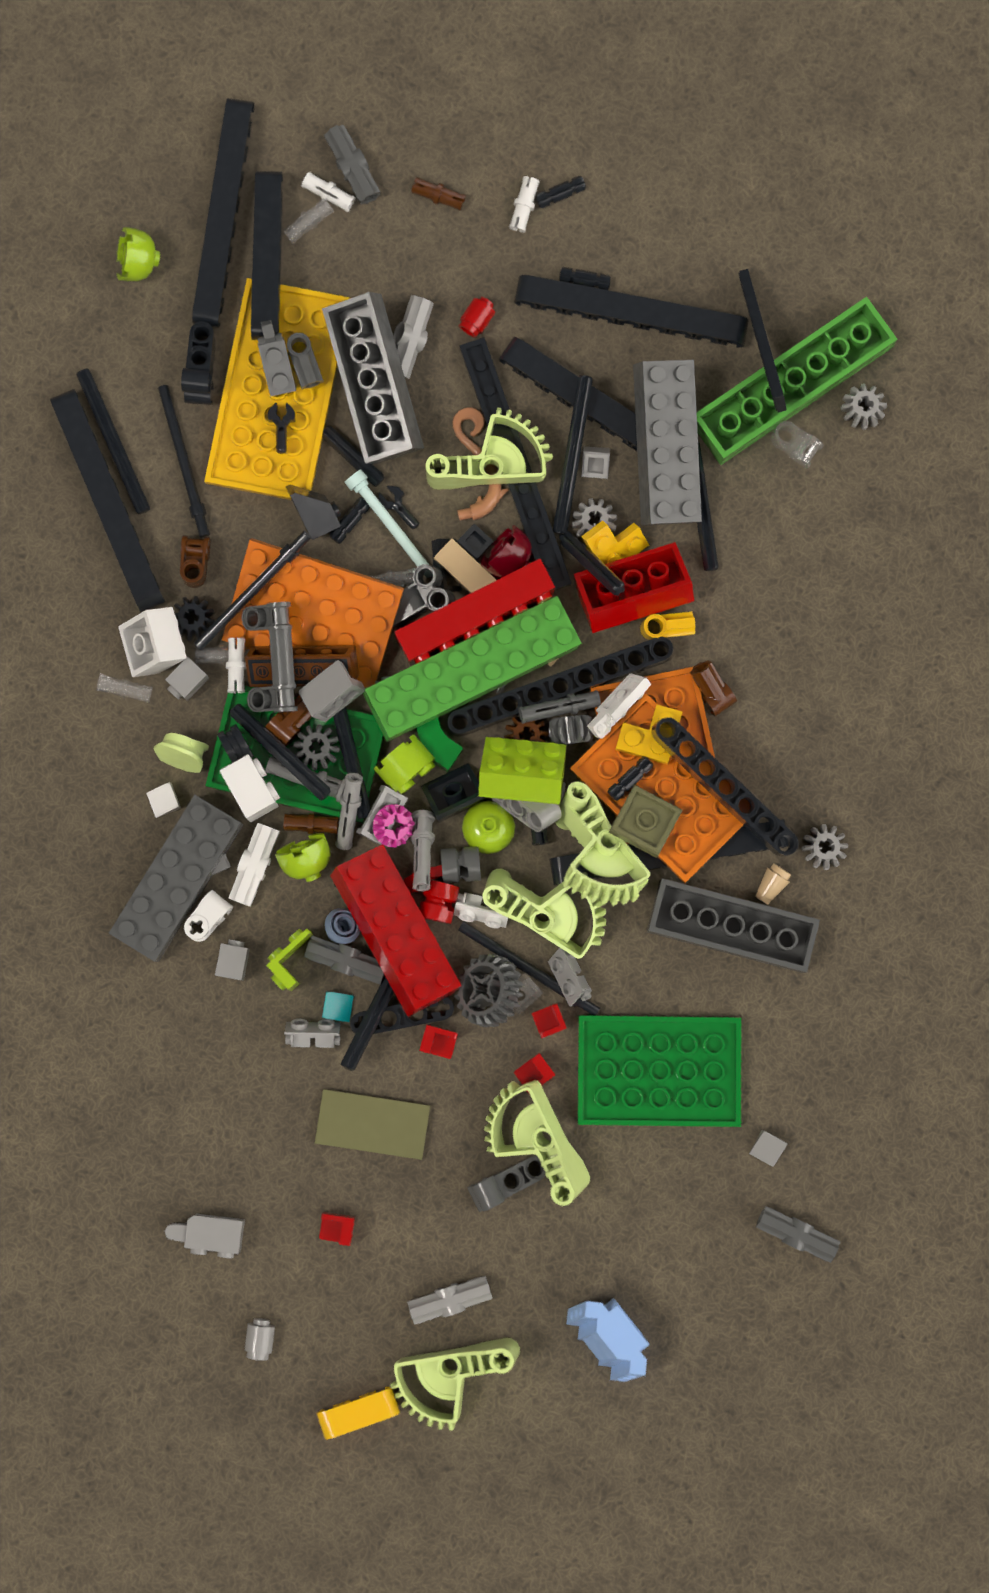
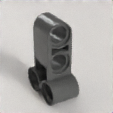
M422 564L414 570V583L404 589L394 626L398 624L401 626L403 623L409 622L429 609L432 611L440 609L436 604V597L440 593H443L446 599L442 607L456 600L450 590L439 587L443 581V575L439 568ZM427 570H430L433 574V579L429 584H426L423 580V575Z
M532 1156L517 1162L493 1176L483 1178L480 1182L468 1186L467 1189L478 1211L485 1212L501 1204L509 1196L542 1180L546 1176L545 1170L541 1166L539 1157ZM531 1161H535L539 1165L540 1170L537 1176H532L528 1172V1165ZM508 1173L512 1174L516 1179V1184L512 1189H508L504 1185V1177Z

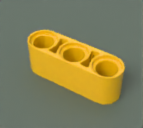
M387 1386L383 1391L377 1393L373 1391L359 1396L360 1399L350 1402V1400L333 1405L334 1408L326 1411L322 1409L316 1412L325 1440L398 1415L400 1410L393 1389Z

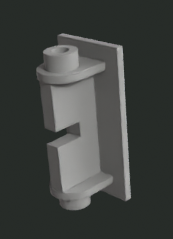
M559 948L549 959L548 963L569 1007H571L579 998L582 1001L590 999L592 989L589 987L584 975H576L581 972L576 958L562 948Z
M294 1019L286 1023L284 1032L286 1035L285 1043L291 1044V1047H310V1038H315V1047L335 1048V1045H340L339 1032L341 1023L334 1022L331 1019H322L318 1022Z

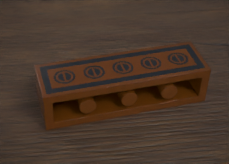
M356 645L292 646L296 688L308 684L337 660L343 663L351 678L357 680L359 676ZM252 646L245 656L249 687H270L273 685L270 646Z

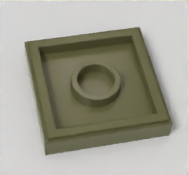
M634 785L609 833L657 858L682 809Z

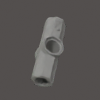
M411 295L403 321L397 325L393 334L405 379H410L417 354L423 350L427 342L428 334L425 329L434 305L430 300Z
M480 1276L461 1284L453 1283L450 1287L444 1289L438 1288L434 1290V1293L407 1301L415 1325L439 1316L447 1317L466 1310V1307L493 1299L486 1276Z

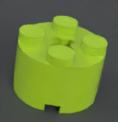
M415 734L409 737L412 741L410 744L408 742L401 743L381 761L382 768L380 766L374 768L375 772L388 787L400 794H404L416 784L412 779L418 774L421 777L425 776L436 766L433 763L435 757Z

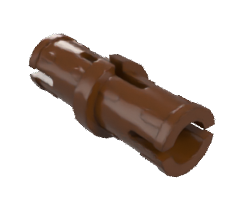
M416 177L411 193L431 199L434 204L442 203L461 211L462 203L466 199L465 194L447 189L444 184L439 183L436 185Z
M309 813V815L285 814L283 827L284 831L308 832V834H314V832L338 834L339 817L315 816V813Z

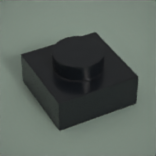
M473 524L457 540V543L475 560L494 542L476 524Z

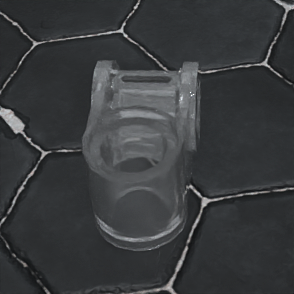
M790 421L779 423L771 435L773 445L804 468L811 466L810 461L816 452L824 447L819 439L806 433ZM779 431H787L791 436V440H782L779 437ZM809 447V450L804 454L806 448Z

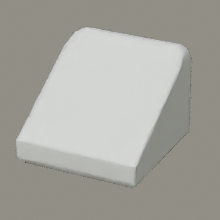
M168 782L147 792L156 818L181 809L172 783Z

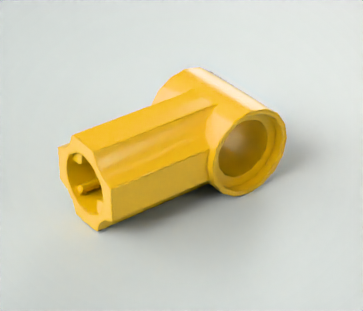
M693 611L650 615L640 626L641 634L648 640L661 636L669 638L695 635L696 626ZM649 621H656L659 624L660 632L658 634H652L648 630Z

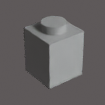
M187 656L165 680L170 684L167 688L170 693L178 700L183 697L188 701L209 677Z
M228 940V945L221 943L215 976L244 981L250 949L244 948L245 942Z

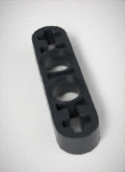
M448 997L442 999L444 1004H449L450 1009L446 1010L445 1016H441L440 1012L431 1013L433 1019H427V1008L422 1009L423 1017L419 1021L410 1020L401 1004L387 1006L385 1012H394L397 1016V1021L393 1026L387 1027L380 1019L378 1023L380 1029L375 1030L373 1034L446 1020L454 1012L453 1002ZM438 1002L430 1005V1008L438 1006ZM367 1011L356 1013L352 1017L350 1027L355 1034L358 1030L355 1027V1023L359 1021L360 1016L364 1017Z

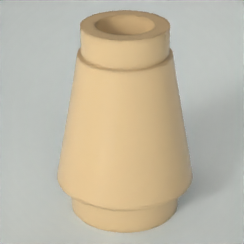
M773 863L771 868L767 867L755 897L769 905L790 883L788 880L791 874Z

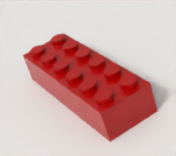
M538 559L394 631L395 636L409 665L412 666L438 652L455 646L456 643L462 640L465 641L479 634L480 631L486 628L490 629L502 623L504 619L510 616L514 617L527 611L528 607L534 604L537 606L551 599L555 586L541 559Z
M383 844L334 869L330 877L351 912L407 1017L448 997L462 986Z

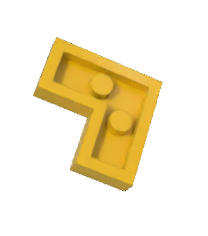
M602 520L581 536L588 549L604 564L638 554L649 546L641 529L635 523L614 537L609 526Z
M656 705L649 730L623 723L615 750L638 757L645 756L649 760L667 765L670 754L652 737V727L658 720L666 717L673 718L680 723L683 712ZM665 723L661 724L660 734L665 738H669L672 734L671 727Z

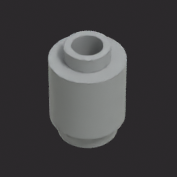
M254 1318L253 1323H248L245 1342L247 1358L268 1360L269 1354L272 1353L275 1326L270 1325V1320Z

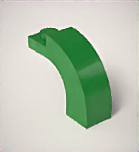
M438 717L417 727L416 733L418 739L435 757L433 763L448 773L462 753L463 747L444 734Z

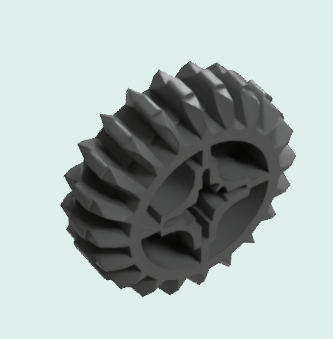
M496 954L479 955L478 959H471V965L463 966L465 973L458 975L462 986L459 988V993L454 996L457 1000H460L456 1007L463 1010L462 1016L467 1018L472 1024L485 1028L499 1026V1023H507V1016H515L513 1008L520 1007L517 1002L518 997L524 996L519 992V988L524 984L518 981L522 974L515 971L516 965L509 962L506 957H499Z

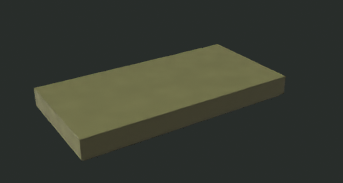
M323 1089L315 1144L422 1160L431 1105Z

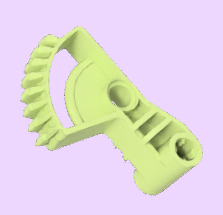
M497 408L496 414H492L490 417L481 453L472 456L449 457L434 454L426 461V479L430 487L438 490L475 485L542 482L546 477V462L552 460L553 455L551 453H544L549 450L550 446L548 443L540 445L544 441L545 436L541 434L535 437L538 427L534 426L529 430L528 427L531 423L529 419L525 420L522 424L520 423L521 414H517L515 419L511 418V410H507L506 416L501 415V408ZM494 424H502L514 428L532 443L540 459L541 473H526L525 460L518 447L503 437L491 436ZM493 464L497 466L499 471L494 475H488L484 468L487 465ZM440 470L441 473L436 474L435 471Z
M582 782L571 783L559 805L562 816L555 823L561 829L570 830L572 832L571 836L577 838L578 843L584 849L566 872L563 887L570 885L572 887V894L578 891L582 893L581 899L589 896L592 903L599 899L602 906L607 901H610L612 906L616 905L618 901L622 905L626 904L629 900L633 903L638 899L639 892L648 882L649 870L624 840L609 833L612 826L598 798L591 789ZM581 864L593 874L610 878L629 873L635 882L624 885L604 884L590 879L579 872L577 868Z
M495 869L489 874L483 892V901L488 907L503 916L526 925L572 956L580 959L591 945H601L602 939L599 936H604L605 929L602 927L606 925V919L603 918L606 915V909L601 907L602 903L599 899L592 903L591 897L586 896L593 915V929L587 941L580 947L570 940L578 922L576 906L566 893L571 888L570 885L563 887L562 882L548 894L540 897L522 884L514 881L510 873L504 869ZM540 913L546 914L549 920L542 922L537 919L536 915Z
M533 1080L520 1086L515 1081H512L508 1084V1088L504 1087L500 1091V1095L494 1098L495 1104L489 1107L491 1113L485 1119L489 1124L484 1129L490 1133L484 1140L491 1143L487 1147V1151L494 1152L496 1157L537 1155L541 1166L545 1170V1175L549 1178L552 1185V1199L558 1205H569L588 1186L590 1182L589 1172L583 1160L568 1142L540 1082ZM527 1090L534 1103L525 1107L515 1120L513 1127L515 1144L505 1145L502 1135V1120L505 1109L514 1095ZM543 1131L549 1133L551 1141L544 1138Z
M503 1338L462 1348L403 1357L394 1365L396 1380L390 1384V1387L392 1389L399 1387L400 1390L395 1394V1398L398 1399L402 1396L405 1398L401 1404L403 1408L408 1404L411 1405L412 1408L409 1411V1415L412 1416L417 1411L420 1413L418 1417L419 1422H422L427 1417L429 1418L428 1426L431 1427L434 1421H438V1429H443L445 1423H448V1428L451 1431L455 1428V1422L459 1420L461 1415L465 1377L494 1372H509L519 1356L520 1347L514 1339ZM448 1358L455 1360L458 1369H447L444 1360ZM415 1364L418 1378L429 1393L440 1399L455 1400L454 1414L435 1411L422 1404L409 1390L401 1366Z

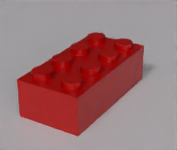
M676 542L605 564L624 582L625 591L618 596L613 595L588 570L574 574L577 594L592 633L694 601L692 581Z

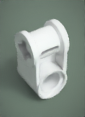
M211 890L186 920L184 925L185 933L194 941L201 942L206 940L216 927L225 920L224 915L226 913L227 915L230 914L233 906L215 891ZM202 922L201 927L204 931L201 934L196 932L193 935L194 929L192 925L194 923L199 925Z

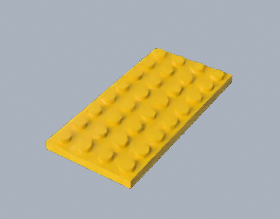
M247 278L204 482L205 484L292 500L286 489V486L290 484L312 491L323 438L322 434L326 424L337 370V361L322 308L350 299V297L280 284L279 333L284 337L286 349L287 341L294 333H303L308 336L324 382L309 389H302L291 358L288 355L296 391L270 396L258 348V340H251L252 279ZM297 342L292 346V350L296 353H302L307 346L302 342ZM275 403L278 405L277 415L280 417V420H283V417L286 415V403L295 412V422H290L287 426V452L284 454L276 452V425L273 422H268V411Z

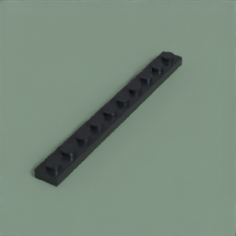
M483 337L459 345V349L488 428L490 417L492 414H496L497 408H501V415L506 416V412L510 408L485 338ZM494 424L491 436L503 437L515 444L524 457L526 473H532L518 431L506 425ZM536 482L507 484L524 533L531 543L534 561L541 559L555 586L554 591L571 586L570 577Z

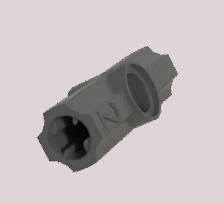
M337 125L329 129L324 134V138L336 158L335 161L338 169H341L345 176L344 180L349 182L361 205L370 203L380 196L381 193L369 172V166L363 153L359 148H356L344 125Z
M311 936L304 955L305 958L330 966V969L351 977L355 975L381 984L384 973L375 957L362 954V951L343 944L337 945Z
M764 1206L755 1226L781 1239V1242L799 1251L804 1252L805 1250L830 1263L839 1249L840 1241L815 1230L814 1226L793 1216L790 1218L767 1206Z

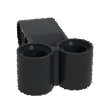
M203 321L195 323L190 329L186 368L182 370L181 389L184 392L185 403L212 405L211 390H214L212 377L216 342L212 326ZM201 336H208L206 340H197ZM198 360L206 361L201 365L195 364V362Z

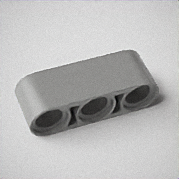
M492 798L494 802L498 803L507 812L536 832L542 831L562 816L558 804Z

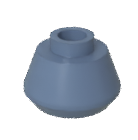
M334 909L325 919L326 934L333 942L348 944L353 942L360 933V929L348 909Z

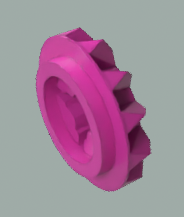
M389 804L381 808L373 821V832L376 839L388 847L396 848L406 844L408 838L413 835L412 830L415 825L411 816L412 813L404 806L398 804ZM394 819L396 822L403 824V826L396 828L395 834L393 830L385 828L393 824Z

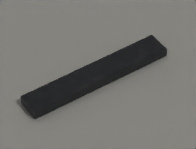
M747 268L739 271L738 275L774 406L779 413L787 410Z

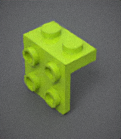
M298 929L288 939L291 943L284 950L279 947L268 957L270 962L266 966L274 973L271 979L281 990L287 988L293 991L299 985V982L288 972L282 963L313 936L308 929L304 931Z

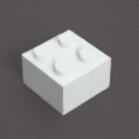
M173 607L145 610L118 626L132 677L161 673L187 658L185 645L180 636L178 620L175 617Z
M246 755L220 770L242 812L250 822L279 807L276 800L280 799L271 782L265 783L263 777L267 774L257 758L252 760L249 755Z

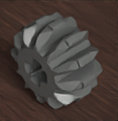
M577 715L552 719L549 721L550 728L548 729L551 743L567 745L592 741L594 734L587 727L592 721V717L589 715Z
M317 725L316 733H313L312 728L307 726L306 730L309 734L307 737L301 732L298 733V737L304 742H295L294 747L303 750L297 752L295 756L297 758L305 757L303 763L306 766L312 761V770L314 771L318 768V762H321L322 767L327 769L328 765L325 761L327 758L333 763L336 762V758L330 753H339L340 748L331 745L337 743L339 739L337 736L329 738L332 733L330 728L321 734L322 725ZM318 741L319 745L321 742L324 744L321 747L322 752L316 754L315 750L313 753L310 752V749L313 748L312 743Z

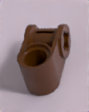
M187 535L182 536L180 575L188 587L198 588L206 580L207 564L210 556V537L192 539L188 538ZM198 569L200 574L195 579L187 578L189 570Z

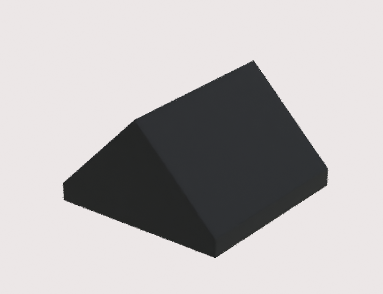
M469 763L421 785L422 791L438 823L471 808L479 802L487 800V797H479V781Z

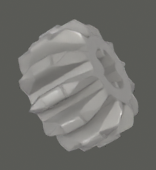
M861 384L859 390L856 387H852L850 394L844 395L843 400L845 404L841 406V411L848 412L844 416L845 421L851 418L854 419L852 423L853 428L859 422H861L862 430L867 429L868 423L876 427L878 424L877 419L882 420L885 414L881 410L886 409L887 403L880 402L884 397L883 393L874 394L876 391L875 386H872L867 391L866 385ZM861 402H865V406L869 407L867 411H864L863 407L859 406Z
M592 498L588 500L589 507L584 503H580L579 509L581 512L574 511L573 517L577 520L572 523L573 528H580L576 534L577 537L583 536L594 527L589 524L591 516H594V519L598 516L600 518L599 522L603 520L611 531H615L616 525L611 522L617 520V515L609 514L613 509L612 505L602 508L604 500L600 499L597 506L594 505Z
M826 824L821 825L820 832L815 827L810 829L813 837L805 835L803 838L806 842L811 843V845L802 846V851H811V854L807 855L805 860L809 861L815 858L814 868H818L821 861H823L824 870L829 869L830 862L834 867L839 866L840 864L836 857L845 859L847 856L840 849L848 848V844H840L839 840L845 837V834L841 833L836 837L837 827L835 826L828 833ZM828 841L830 843L828 847H831V851L822 853L820 851L822 847H819V843Z

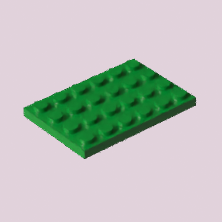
M236 683V694L228 693L219 732H227L230 730V726L237 724L254 756L252 760L257 758L264 770H266L267 763L272 755L231 717L230 710L236 704H241L265 727L279 712L252 711L247 703V695L254 687L244 685L245 693H238ZM347 709L369 799L375 774L374 768L377 766L384 735L374 715ZM311 717L300 728V732L307 737L309 734L306 727L310 726L313 733H316V727L320 724L322 725L321 734L330 728L332 733L329 738L338 737L333 717L326 722ZM298 735L286 746L294 755L303 750L294 747L295 742H304ZM218 736L205 786L232 793L220 772L221 769L229 766L232 762ZM318 741L313 742V748L310 749V752L313 753L315 750L316 754L321 753V747L324 744L321 742L319 745ZM338 741L331 745L340 748L339 753H330L336 758L335 763L327 758L325 760L328 765L327 769H324L321 762H318L317 770H312V761H310L307 767L316 773L325 771L328 776L340 780L345 779L347 771ZM266 773L267 775L263 777L265 783L271 782L280 797V799L276 800L277 804L340 818L342 805L336 801V798L328 796L321 801L304 785L270 773ZM356 815V822L363 823L364 819H359Z
M578 1016L577 1125L741 1127V1018Z

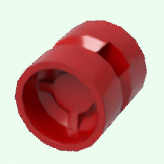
M430 880V889L423 891L426 900L421 902L419 908L424 919L451 924L454 915L452 904L457 902L460 887Z

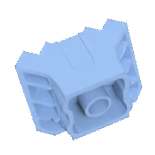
M614 1298L605 1305L586 1301L568 1309L566 1325L579 1326L578 1339L583 1340L599 1360L598 1366L611 1367L610 1380L626 1382L645 1376L647 1359L641 1351L649 1346V1343Z

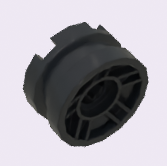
M237 724L230 726V730L227 732L221 731L217 733L232 763L246 755H249L251 758L254 757Z

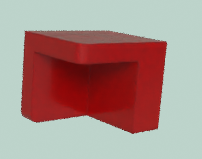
M557 1003L531 1013L541 1039L567 1029Z
M426 1025L419 1051L451 1059L458 1033Z
M540 1053L514 1071L515 1076L522 1085L537 1080L542 1086L555 1076V1073Z
M323 1212L321 1215L322 1222L319 1238L321 1240L339 1242L340 1245L350 1246L355 1217Z

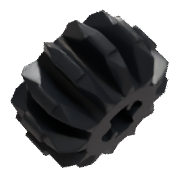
M197 596L193 597L192 603L189 602L187 597H184L183 603L185 605L183 607L178 603L174 605L176 610L179 611V613L174 614L178 620L180 636L182 638L187 633L188 642H192L194 634L199 638L202 635L201 631L204 630L205 632L208 629L206 625H212L215 622L214 619L208 618L215 614L213 608L206 609L209 604L206 600L199 604ZM191 613H195L199 620L197 622L194 620L195 624L190 625L187 616L192 617Z

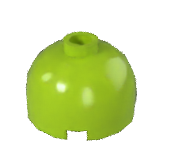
M124 227L122 231L126 233V236H120L117 249V261L120 260V264H122V274L117 273V278L121 281L137 282L147 278L151 274L153 266L158 267L160 251L155 250V243L149 234L136 228Z
M494 801L479 802L469 808L463 818V836L470 847L476 846L479 848V853L493 854L500 852L508 847L514 838L515 822L513 815Z
M324 833L311 834L308 836L310 840H304L296 844L294 841L276 851L277 854L275 856L279 866L287 876L294 879L305 878L306 882L321 877L320 872L327 867L331 854Z

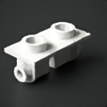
M467 892L458 894L454 910L455 916H459L461 920L466 922H473L474 920L484 922L485 925L491 928H506L508 917L497 913L487 905L486 907L481 906L483 896Z

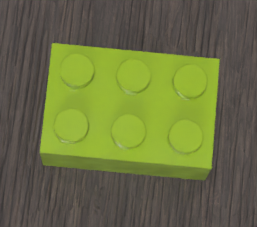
M486 737L479 774V797L560 805L565 771L566 744Z

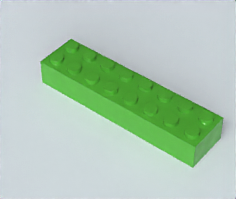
M865 297L774 359L786 403V411L779 413L776 411L763 367L698 411L697 433L718 463L722 465L892 349L898 339L870 300Z
M555 596L366 688L363 696L386 741L389 742L577 650L582 643L558 596Z

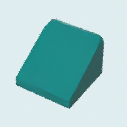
M326 991L322 1018L350 1022L354 996Z

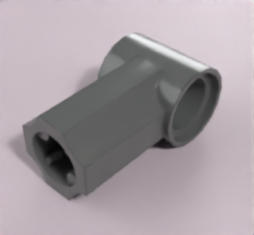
M294 333L287 341L288 355L293 363L301 388L309 389L324 381L308 336L303 333ZM297 342H302L307 347L302 353H296L292 350V346Z

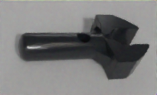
M275 403L268 411V422H273L276 425V452L284 454L287 452V426L290 422H295V412L286 403V415L283 417V420H280V417L277 415L278 405Z
M387 486V489L394 494L395 503L385 500L383 495L379 493L381 504L386 510H394L411 529H416L419 526V521L402 504V497L405 493L399 487Z

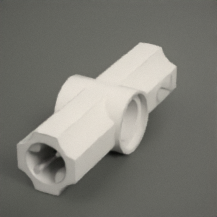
M257 823L248 849H245L237 868L238 875L229 899L251 907L260 881H263L265 878L264 872L266 867L270 865V856L280 831Z

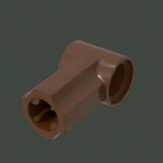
M707 660L693 667L690 674L703 694L702 700L704 704L708 703L712 709L711 714L713 716H717L737 702L734 693L722 681L712 662Z
M300 695L294 700L298 711L279 712L266 725V728L285 746L294 740L301 731L300 728L312 717Z

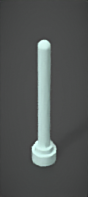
M360 469L345 481L348 488L361 494L418 567L422 564L429 565L367 486L369 484L366 480L368 477ZM427 570L424 576L430 578L433 574L430 570Z

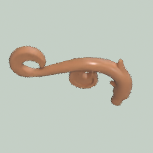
M463 408L454 416L452 422L454 432L473 455H479L482 449L462 432L461 424L465 420H472L475 423V428L470 432V435L476 437L485 426L484 416L475 408ZM493 464L487 465L484 468L488 475H494L498 472L497 466ZM489 484L488 492L483 499L479 496L476 503L470 505V508L457 510L459 520L469 518L476 520L486 516L508 492V488L501 489L502 484Z

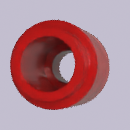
M480 297V299L473 298L460 318L459 328L473 338H476L478 334H482L496 313L493 309L494 304L485 297Z

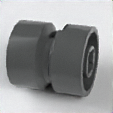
M463 847L462 851L459 852L456 848L441 849L443 883H458L460 878H464L466 882L481 881L478 847Z

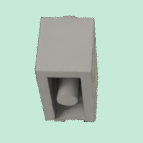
M195 1214L187 1220V1223L177 1224L175 1222L167 1225L164 1232L168 1239L184 1242V1248H190V1253L207 1255V1251L218 1252V1257L234 1258V1254L241 1252L245 1219Z

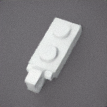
M632 673L629 674L596 709L597 716L587 725L595 737L602 739L611 731V727L626 715L627 710L643 697L645 691L651 685L647 678Z

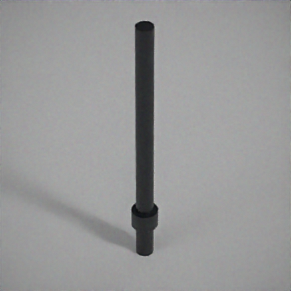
M162 385L158 387V391L189 497L191 518L195 519L199 537H207L210 533L205 519V515H207L205 505L200 501L168 385Z
M303 531L291 544H286L279 551L280 555L194 642L195 646L202 650L288 562L291 563L299 555L298 551L311 539V536L306 531Z
M463 921L458 931L494 954L499 955V957H506L518 969L565 998L556 979ZM581 998L572 1005L573 1007H580L592 1016H596L600 1010V1007L589 1000L582 1001Z

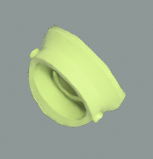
M168 733L164 736L163 741L155 745L153 749L160 761L187 772L200 773L203 767L202 756L204 752L208 751L209 745L181 734Z

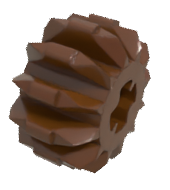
M514 716L512 721L516 727L506 725L505 727L508 732L513 734L505 735L504 739L524 740V738L520 739L519 735L523 734V730L528 729L529 734L534 733V736L530 737V741L548 743L541 739L549 736V731H540L545 727V721H541L537 725L535 724L537 720L522 724Z

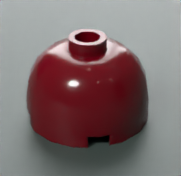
M512 525V530L509 528L505 529L493 542L492 545L495 546L491 550L489 558L483 555L480 565L487 572L495 577L502 578L530 564L528 560L532 553L531 543L517 526Z

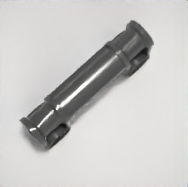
M291 602L266 603V605L249 606L243 610L242 624L247 630H268L270 636L273 685L270 687H257L249 691L247 703L254 712L298 711L294 701L296 684L292 649V625L289 624L288 612Z

